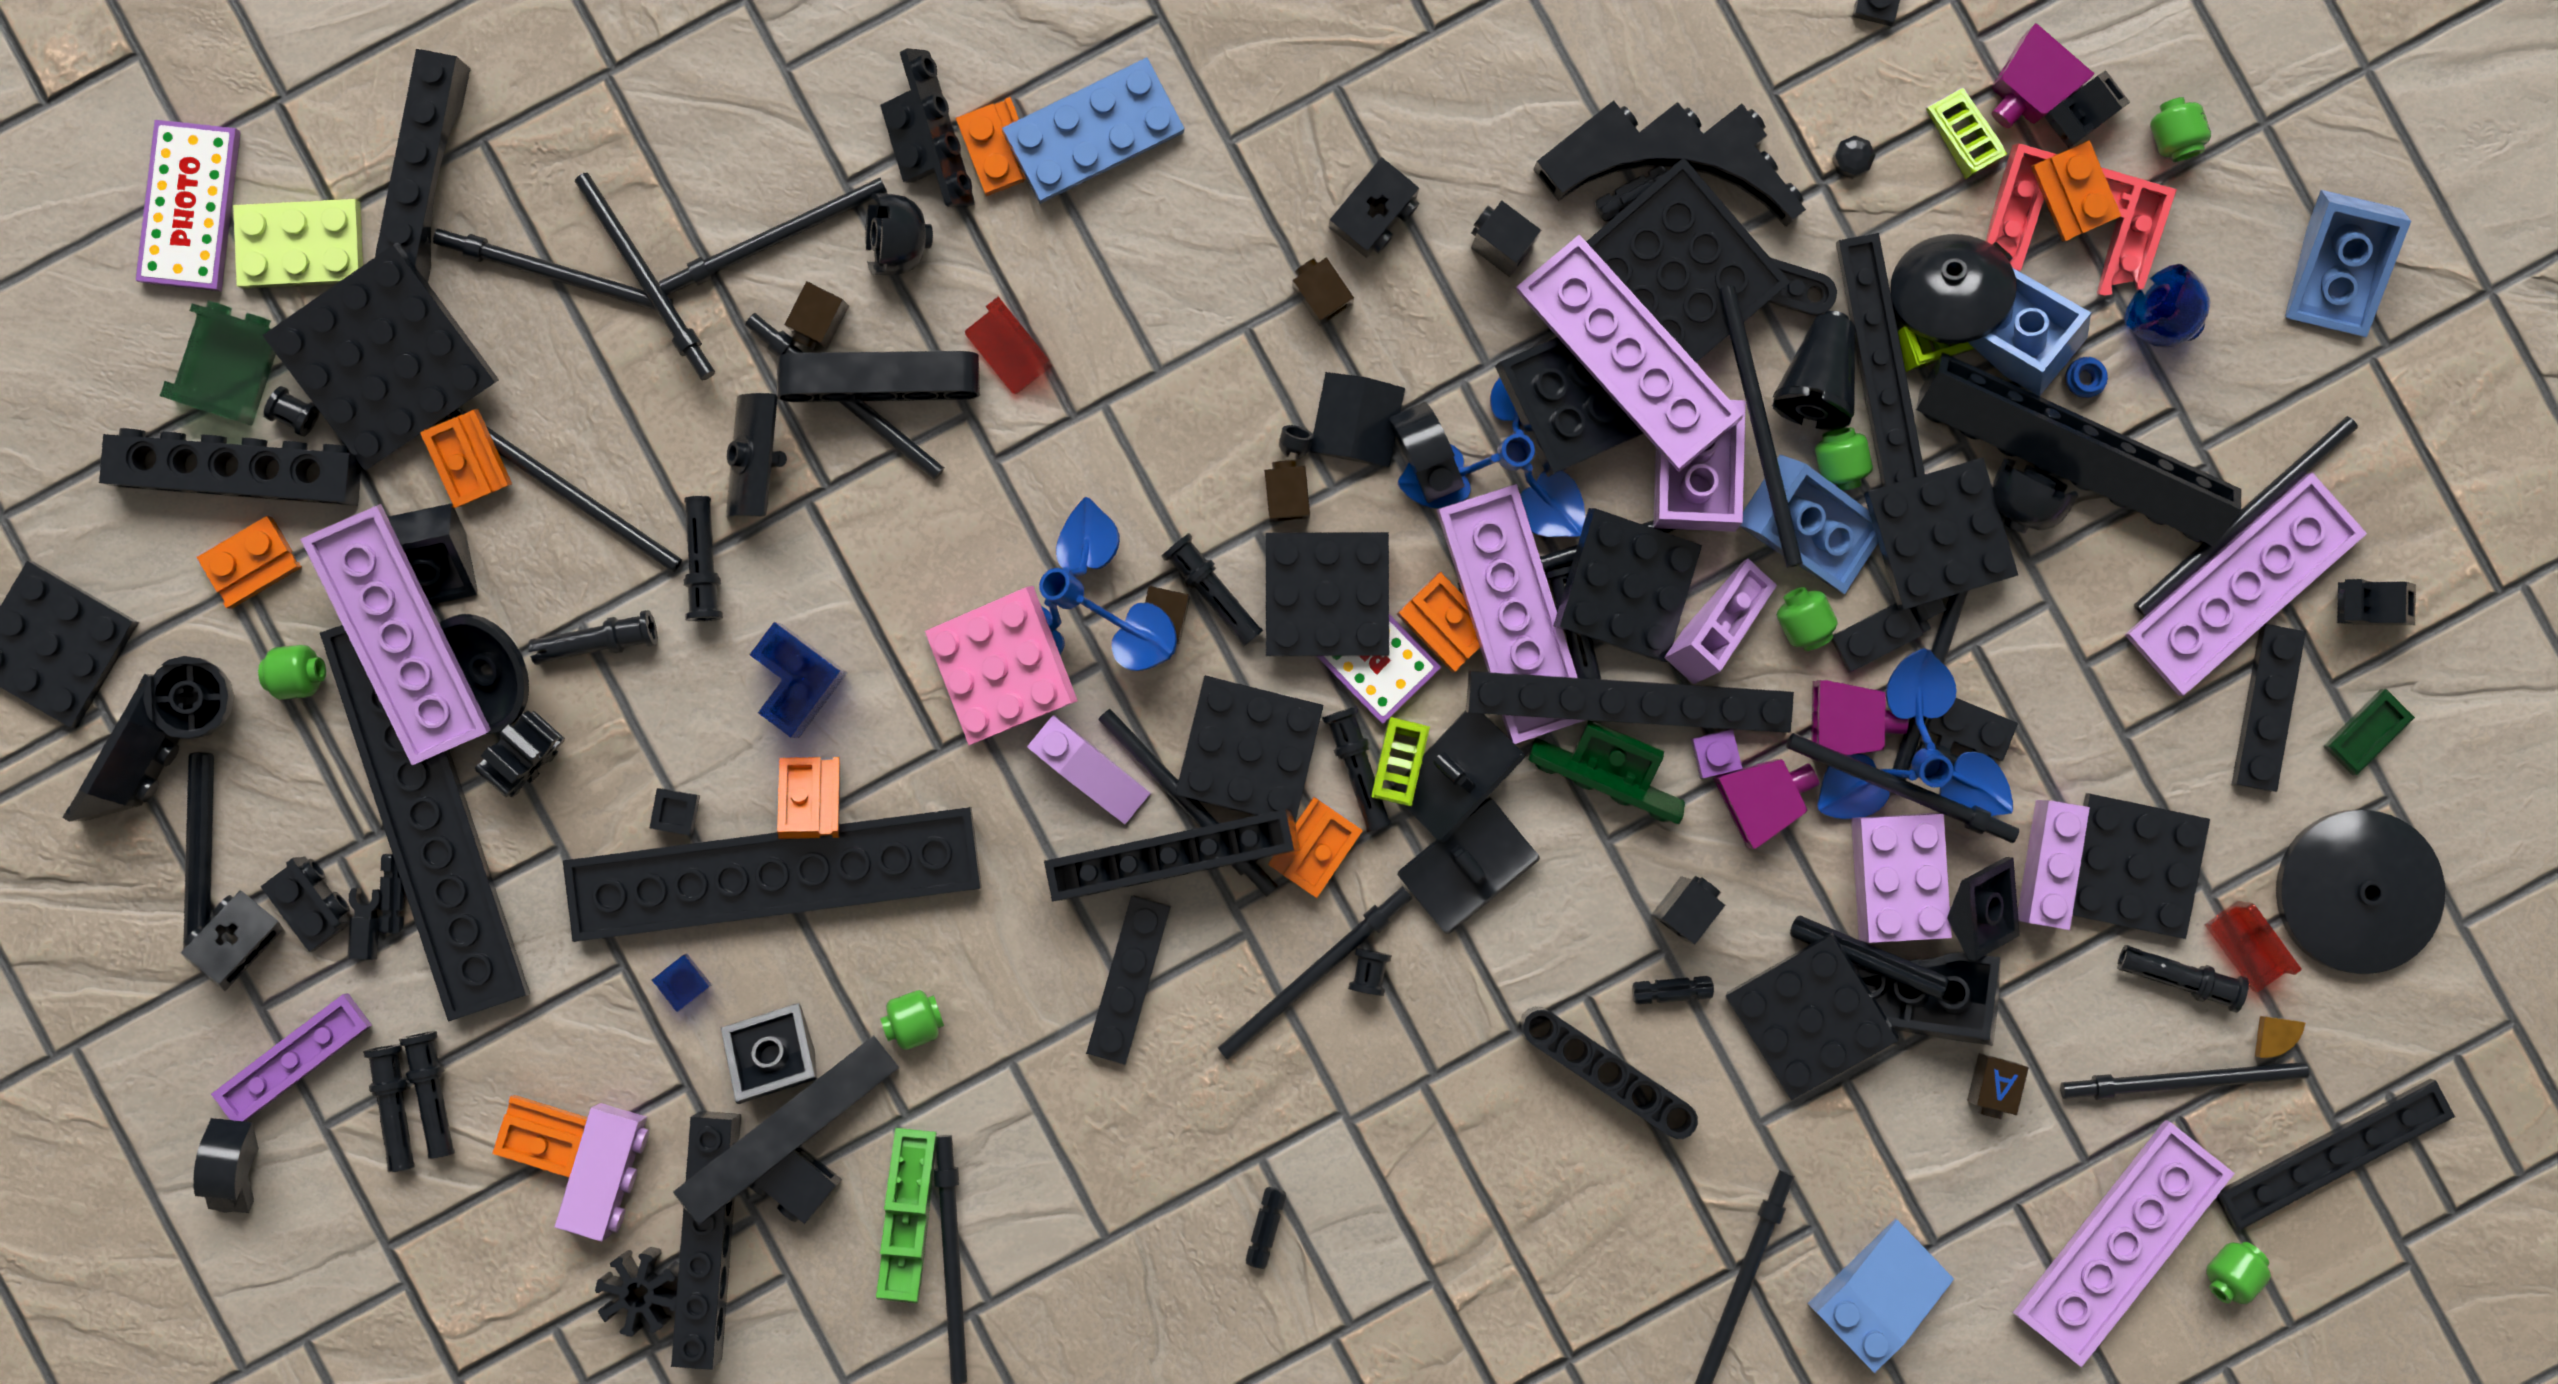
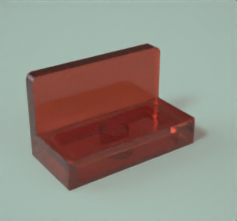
M998 296L985 306L989 312L966 329L965 335L1009 390L1016 395L1053 365Z
M2236 901L2205 924L2241 976L2249 979V987L2252 991H2261L2284 973L2296 975L2302 970L2254 903Z

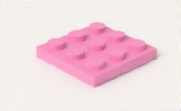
M1034 586L1020 589L925 631L968 745L978 743L1078 701Z

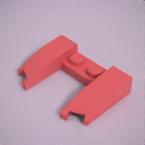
M2020 143L2012 145L1986 241L1992 245L1997 242L2013 258L2010 264L2012 268L2018 271L2022 269L2044 201L2030 166L2056 155ZM2102 168L2122 216L2116 220L2097 294L2101 296L2112 295L2111 285L2133 281L2136 290L2144 289L2177 189Z

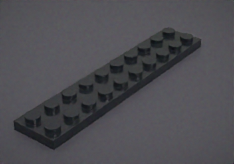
M343 625L320 632L448 1022L529 995L530 991L450 750L411 765Z
M972 807L839 824V838H833L832 835H820V838L778 839L776 832L562 860L573 942L982 888Z

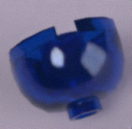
M2182 264L2170 265L2150 278L2155 284L2148 289L2145 295L2141 289L2135 293L2126 309L2124 318L2125 324L2131 328L2132 333L2148 344L2161 348L2178 346L2197 338L2204 330L2211 303L2205 284L2193 271H2190Z

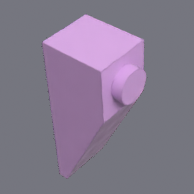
M1749 559L1744 560L1686 625L1664 658L1693 684L1721 672L1777 585Z
M1052 715L1027 746L1055 771L1124 825L1151 794L1056 715Z

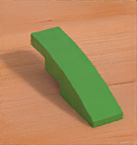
M895 1128L884 1206L886 1213L876 1292L878 1300L919 1303L937 1133L934 1131Z

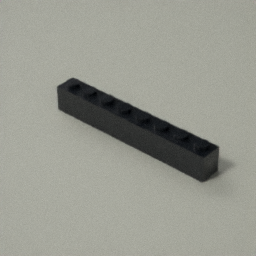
M1944 352L1940 355L1920 389L1916 410L1923 413L1929 420L1937 423L1943 422L1959 429L1963 435L1970 439L1983 440L1996 446L2000 452L2007 456H2017L2031 462L2044 473H2055L2070 480L2081 490H2092L2103 495L2116 506L2122 508L2129 507L2144 514L2150 521L2158 525L2166 524L2175 528L2195 542L2203 541L2215 547L2241 511V488Z

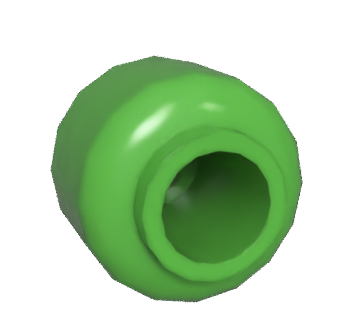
M2184 97L2175 98L2159 106L2161 112L2155 115L2150 123L2159 154L2164 157H2171L2173 162L2184 161L2202 154L2205 151L2204 145L2211 138V130L2202 105L2196 102L2185 103Z
M1852 427L1824 433L1822 435L1823 440L1815 446L1820 475L1832 484L1837 485L1842 491L1861 486V479L1868 476L1873 470L1866 436L1855 433V429Z
M1800 587L1783 597L1785 603L1778 609L1776 616L1787 640L1792 646L1803 647L1804 651H1810L1824 646L1833 639L1832 633L1835 631L1838 621L1823 592L1807 591L1806 587Z
M307 645L275 647L260 662L258 675L263 689L276 699L305 698L313 696L318 691L321 682L326 677V667L323 659L318 657L316 652Z
M921 990L889 1000L886 1005L888 1016L880 1018L887 1041L896 1039L899 1047L904 1050L934 1041L939 1035L938 1028L944 1026L934 995L927 997L926 993Z
M2235 1242L2228 1243L2207 1266L2206 1274L2212 1283L2209 1288L2224 1303L2229 1304L2233 1301L2239 1304H2248L2269 1283L2271 1273L2268 1266L2270 1262L2260 1249L2248 1242H2242L2241 1244Z

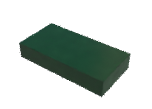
M2380 689L2324 747L2352 775H2358L2415 717L2387 689Z

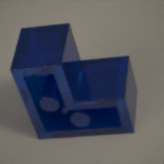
M773 622L749 654L782 679L758 711V714L791 738H800L848 673L785 625Z

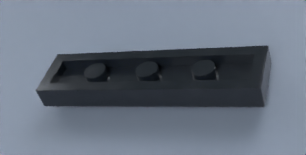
M2264 624L2259 629L2232 785L2269 792H2277L2306 631Z
M1131 895L1086 1054L1126 1065L1171 906Z

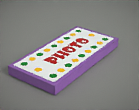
M164 120L154 121L135 281L146 284L222 292L241 131L229 127Z
M1390 614L1389 656H1316L1381 724H1384L1441 668Z

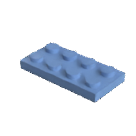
M1146 57L1003 127L1002 133L1039 204L1183 134L1185 128L1149 59Z

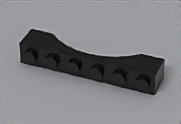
M416 49L375 257L393 244L399 243L428 283L431 270V225L437 180L449 136L463 108L470 67L457 56Z

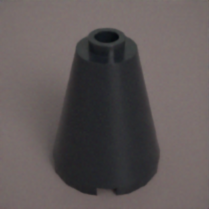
M1827 311L1825 314L1818 315L1814 319L1774 392L1772 406L1780 416L1800 425L1803 424L1804 418L1817 421L1815 428L1823 430H1838L1851 424L1855 413V325L1846 314L1839 311Z

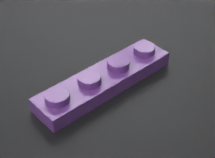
M348 993L342 994L211 1093V1095L230 1120L246 1122L369 1029L372 1024Z

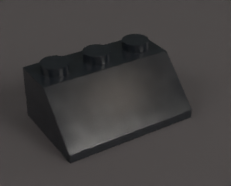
M452 503L388 516L392 528L430 605L477 595L478 589L467 535Z

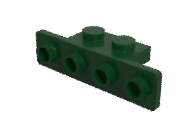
M1588 720L1573 753L1541 739H1534L1528 760L1534 763L1541 771L1549 774L1558 773L1572 779L1577 786L1583 789H1595L1610 795L1618 804L1624 806L1633 805L1647 811L1651 817L1658 821H1671L1675 824H1680L1683 819L1685 801L1650 786L1664 758V751L1591 720Z

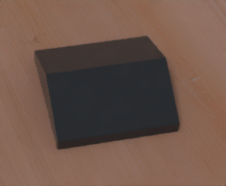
M1325 372L1310 452L1389 468L1396 437L1389 418L1401 412L1405 388L1368 377Z
M2005 857L1965 878L1960 883L1947 919L1968 960L1976 961L2020 936L2013 857Z
M799 1003L721 1027L735 1102L737 1104L817 1080L815 1049L802 1007Z

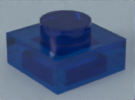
M687 953L652 979L653 983L676 1012L681 1011L712 986Z

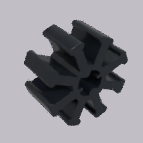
M528 710L520 716L514 727L509 724L500 732L502 739L498 743L485 749L481 755L483 760L475 766V771L504 797H514L520 792L526 781L532 783L540 775L538 769L542 765L551 762L558 754L556 748L565 741V738L535 711L531 713Z
M648 1247L639 1254L638 1257L641 1260L639 1268L631 1256L633 1252L631 1250L624 1252L610 1262V1266L615 1267L620 1277L613 1276L612 1272H607L597 1280L596 1293L604 1291L619 1295L618 1300L615 1302L609 1301L598 1310L604 1322L611 1319L622 1308L628 1310L625 1325L620 1330L622 1335L632 1337L643 1328V1323H641L643 1315L651 1327L649 1329L650 1333H655L671 1320V1316L666 1315L662 1306L669 1307L670 1311H675L677 1291L663 1288V1283L668 1280L672 1282L678 1277L679 1263L677 1261L673 1262L659 1275L654 1273L657 1256L662 1252L659 1248ZM644 1285L648 1293L638 1298L634 1290Z

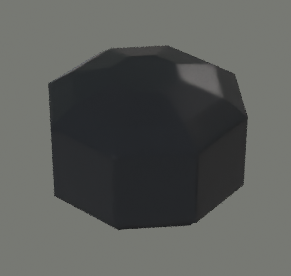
M1855 135L1841 141L1837 145L1832 161L1838 174L1854 179L1866 174L1870 170L1876 155L1870 141Z

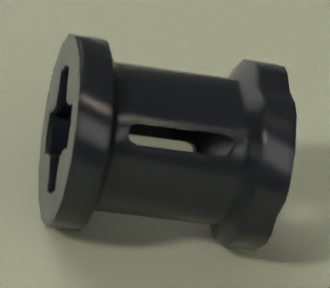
M279 386L273 391L263 411L265 419L269 421L278 420L293 428L296 434L303 437L313 429L320 414L314 403L310 402L307 404L290 395L289 390L283 386Z
M1356 948L1355 955L1358 956L1354 981L1349 982L1348 989L1384 996L1385 989L1382 987L1386 963L1391 962L1392 955Z

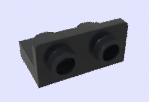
M306 856L293 857L286 862V868L260 887L306 949L312 952L350 925V916L347 913L350 911V908L339 893L335 891L332 893L323 881L326 878L324 871L313 859L308 860Z

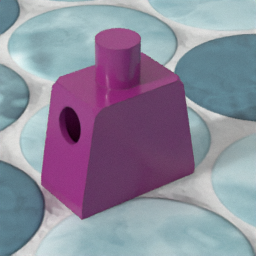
M2035 23L2021 37L1992 85V89L2003 100L1991 114L2000 125L2008 129L2014 125L2021 115L2030 123L2035 124L2047 115L2050 110L2085 84L2095 73Z
M1829 680L1813 681L1811 741L1844 755L1884 750L1885 734L1907 733L1908 719L1897 718L1890 709H1886L1885 692Z
M1782 759L1767 761L1713 778L1746 847L1750 849L1761 846L1805 814L1807 807L1800 794L1820 785L1819 779L1809 763L1789 772Z

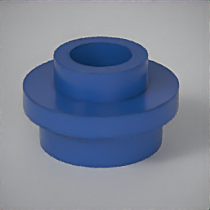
M2082 357L2070 364L2066 371L2065 380L2068 389L2074 395L2081 398H2091L2104 390L2108 374L2105 366L2099 360L2093 357ZM2081 371H2086L2091 375V383L2089 385L2081 383L2079 379Z

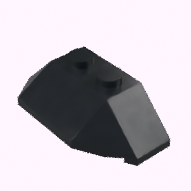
M154 674L143 675L115 728L72 803L64 813L62 818L69 822L88 821L138 807L144 802H148L157 791L159 786L157 778L164 766L170 765L179 752L177 743L180 738L164 733L147 716L143 697L146 682Z

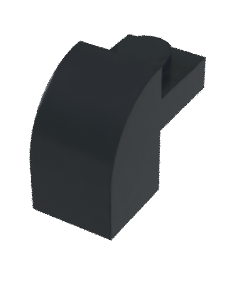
M2105 70L2073 95L2055 106L2044 117L2065 145L2070 148L2127 106L2130 101Z
M1426 401L1389 418L1400 448L1411 464L1427 503L1465 487L1448 438L1437 416Z
M2345 579V582H2338L2337 623L2351 625H2415L2416 584L2410 582H2371L2364 579Z
M211 1118L197 1151L193 1176L194 1194L198 1197H205L208 1209L223 1213L250 1212L254 1197L248 1173L259 1150L252 1122Z

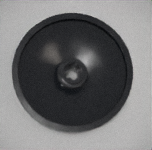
M2346 810L2332 813L2316 820L2300 832L2292 841L2283 856L2278 870L2276 900L2279 915L2286 931L2294 943L2310 958L2335 970L2355 974H2373L2401 966L2415 957L2428 944L2442 918L2445 904V881L2441 865L2434 850L2427 840L2411 825L2383 812ZM2366 888L2369 891L2368 898L2365 897Z

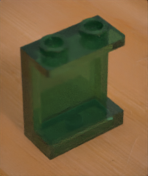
M210 300L207 301L206 307L192 303L189 311L196 314V320L175 383L164 381L160 397L253 426L276 353L262 336L271 329L269 328L271 320L250 313H246L243 320L231 316L233 308Z

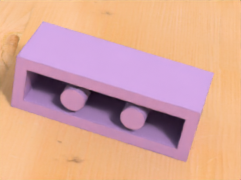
M2036 800L2018 906L2019 921L2070 930L2090 807L2050 800Z
M603 1103L591 1107L555 1228L598 1241H603L611 1236L612 1232L617 1233L625 1215V1209L620 1207L624 1192L630 1193L637 1176V1169L632 1168L636 1153L641 1154L649 1136V1130L644 1128L647 1120L646 1116Z

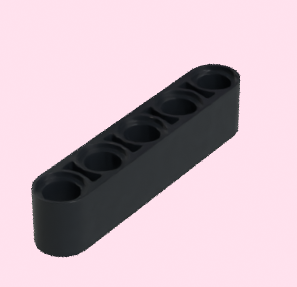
M970 351L787 353L776 358L777 398L785 402L968 400L980 396L979 355Z
M1532 1007L1522 1014L1520 1019L1521 1033L1533 1046L1668 1136L1675 1139H1684L1695 1132L1698 1125V1116L1695 1110L1683 1099L1550 1010L1543 1007ZM1537 1016H1545L1550 1021V1029L1542 1037H1534L1529 1032V1024ZM1571 1039L1582 1040L1584 1044L1582 1056L1575 1060L1566 1059L1563 1054L1565 1044ZM1606 1062H1614L1618 1066L1617 1077L1609 1083L1599 1081V1067ZM1640 1085H1648L1652 1089V1098L1645 1105H1636L1632 1100L1634 1090ZM1675 1108L1685 1109V1123L1678 1128L1668 1127V1113Z

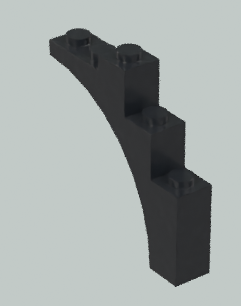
M1613 100L1537 160L1533 169L1559 201L1584 184L1614 172L1642 167H1657L1659 165L1673 167L1684 157L1695 171L1710 174L1724 180L1764 204L1785 227L1806 210L1802 205L1804 199L1799 190L1791 183L1785 184L1776 173L1778 166L1774 159L1766 151L1760 153L1756 148L1767 137L1764 131L1766 126L1757 112L1753 109L1747 110L1743 104H1740L1703 134L1700 130L1702 124L1697 115L1688 107L1683 109L1678 102L1639 132L1636 129L1638 122L1632 112L1625 106L1620 108Z

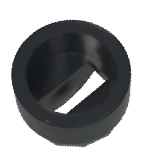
M1283 426L1279 438L1280 450L1286 457H1289L1290 452L1295 453V459H1300L1306 456L1310 450L1314 435L1311 431L1300 426Z

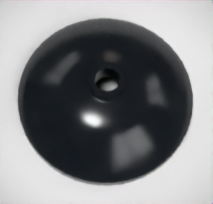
M1945 234L1916 244L1902 256L1892 274L1890 293L1895 313L1909 330L1930 341L1944 344H1961L1987 336L2006 320L2015 302L2017 284L2012 265L1998 248L1985 240L1970 235ZM1954 271L1959 272L1961 274L1958 276H1951L1948 274V272Z
M459 614L441 621L439 624L491 729L486 734L499 732L509 724H514L522 715L529 696L528 671L523 656L514 641L502 628L481 616Z

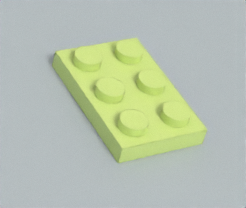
M356 199L233 205L236 283L242 289L337 284L363 266L361 204Z

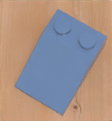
M2321 190L2306 229L2285 317L2367 337L2411 224V220L2401 208Z
M2013 268L2017 287L2015 302L2009 316L1992 333L1968 343L2004 376L2040 396L2088 338L2091 312Z
M1780 454L1777 460L1803 562L1799 566L1840 593L1845 594L1878 544L1869 510L1806 463ZM1764 478L1743 511V523L1740 527L1784 556Z
M1895 1218L1807 1304L1875 1373L1907 1342L1953 1282L1954 1278Z

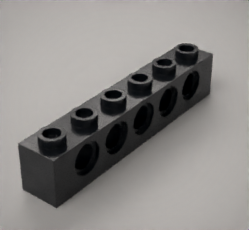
M120 428L119 435L103 434L100 484L120 488L358 506L362 466L356 460V455L348 453L349 449L347 446L323 444V451L308 450V443L282 441V448L267 447V440L256 438H242L241 445L227 444V437L205 434L201 435V441L199 442L187 441L186 434L167 431H160V438L145 437L146 431ZM154 450L156 462L152 468L147 469L145 458L150 451ZM195 453L197 465L192 472L188 473L185 467L186 459ZM235 456L238 460L237 471L233 475L228 476L226 464L230 458ZM276 459L279 464V471L274 478L269 480L266 468L272 460ZM317 462L320 467V474L314 482L310 483L307 479V470L310 465Z
M1284 809L1046 860L1044 864L1051 899L1054 902L1300 850L1292 810Z
M700 1111L690 1117L686 1181L739 1141L741 1114ZM735 1198L700 1226L683 1207L671 1367L713 1370L722 1360Z

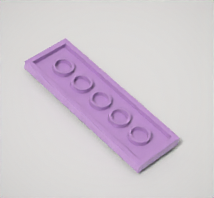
M1580 235L1575 237L1516 287L1517 293L1678 472L1742 420L1743 414Z
M2308 473L2131 628L2125 636L2178 696H2184L2367 533L2314 473Z
M1517 484L1437 509L1488 672L1578 678L1563 629L1553 626L1557 610ZM1502 715L1509 739L1514 744L1585 721Z
M382 505L374 506L301 538L300 540L411 765L488 733L491 729Z
M2164 1120L2013 1313L2082 1367L2235 1173L2174 1124Z

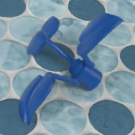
M1500 377L1492 388L1490 406L1492 413L1499 420L1513 421L1512 430L1514 434L1501 442L1497 449V454H1493L1467 467H1463L1464 458L1462 453L1454 445H1451L1455 455L1454 459L1465 487L1427 503L1410 462H1408L1404 472L1398 479L1399 488L1410 499L1420 505L1440 509L1464 501L1469 496L1471 487L1465 475L1499 462L1503 468L1510 471L1522 469L1526 482L1531 486L1523 490L1520 496L1532 533L1543 537H1579L1585 522V508L1581 492L1575 481L1567 473L1560 471L1547 477L1545 471H1543L1537 480L1533 478V466L1529 462L1535 454L1534 443L1520 429L1522 422Z
M1084 497L1068 517L1057 541L1056 557L1060 567L1063 569L1052 568L1042 576L1039 584L1040 592L1046 598L1044 604L1049 607L1050 611L1042 607L1059 654L1061 655L1064 649L1065 641L1061 633L1056 630L1062 623L1057 606L1062 609H1072L1081 604L1121 628L1114 635L1111 644L1114 658L1120 665L1131 671H1145L1171 659L1176 650V630L1166 612L1150 603H1137L1130 608L1125 621L1085 598L1083 584L1075 578L1084 576L1087 572V567L1102 569L1108 565L1116 555L1120 542L1118 528L1114 521L1093 500Z
M1920 649L1910 654L1898 664L1890 676L1886 689V700L1891 712L1897 718L1908 719L1915 717L1916 725L1924 741L1925 748L1919 750L1914 755L1911 770H1881L1899 778H1909L1911 781L1919 778L1930 787H1940L1939 795L1970 808L1976 805L1990 811L1991 816L2011 814L2013 812V800L2010 786L2003 771L1994 760L1983 753L1965 752L1956 759L1953 767L1951 761L1939 750L1935 749V743L1931 740L1924 724L1923 716L1938 718L1947 713L1956 698V683L1950 670L1937 659L1931 650ZM1861 753L1847 755L1876 768L1874 761L1867 755ZM1828 766L1822 779L1817 807L1821 813L1834 818L1852 819L1866 817L1879 811L1889 799L1890 792Z

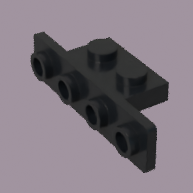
M906 48L900 51V56L910 90L880 105L903 182L913 183L936 173L945 205L947 207L968 208L975 204L972 182L964 167L960 153V142L954 134L948 114L949 106L942 94L937 77L936 63L928 50Z

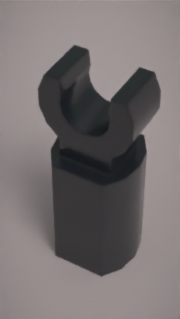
M351 888L348 900L350 906L354 909V916L350 917L347 958L377 959L379 917H376V913L382 901L380 889L372 890V900L369 904H365L361 899L362 888Z

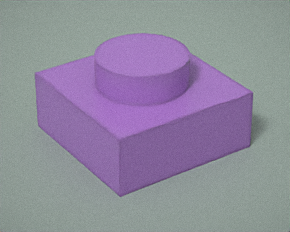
M1733 729L1691 739L1701 779L1743 769Z

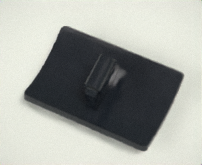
M751 393L737 396L733 441L729 444L726 455L727 462L730 465L726 517H764L767 514L771 468L782 467L787 462V456L784 452L773 451L778 399L776 394Z
M1465 710L1424 753L1412 806H1403L1440 843H1444L1525 758V754L1487 716L1479 713H1468ZM1410 769L1404 776L1409 777ZM1396 783L1391 790L1405 793L1407 785Z
M1488 797L1446 842L1440 843L1436 839L1402 867L1397 875L1444 933L1450 934L1537 863L1540 856L1491 797Z

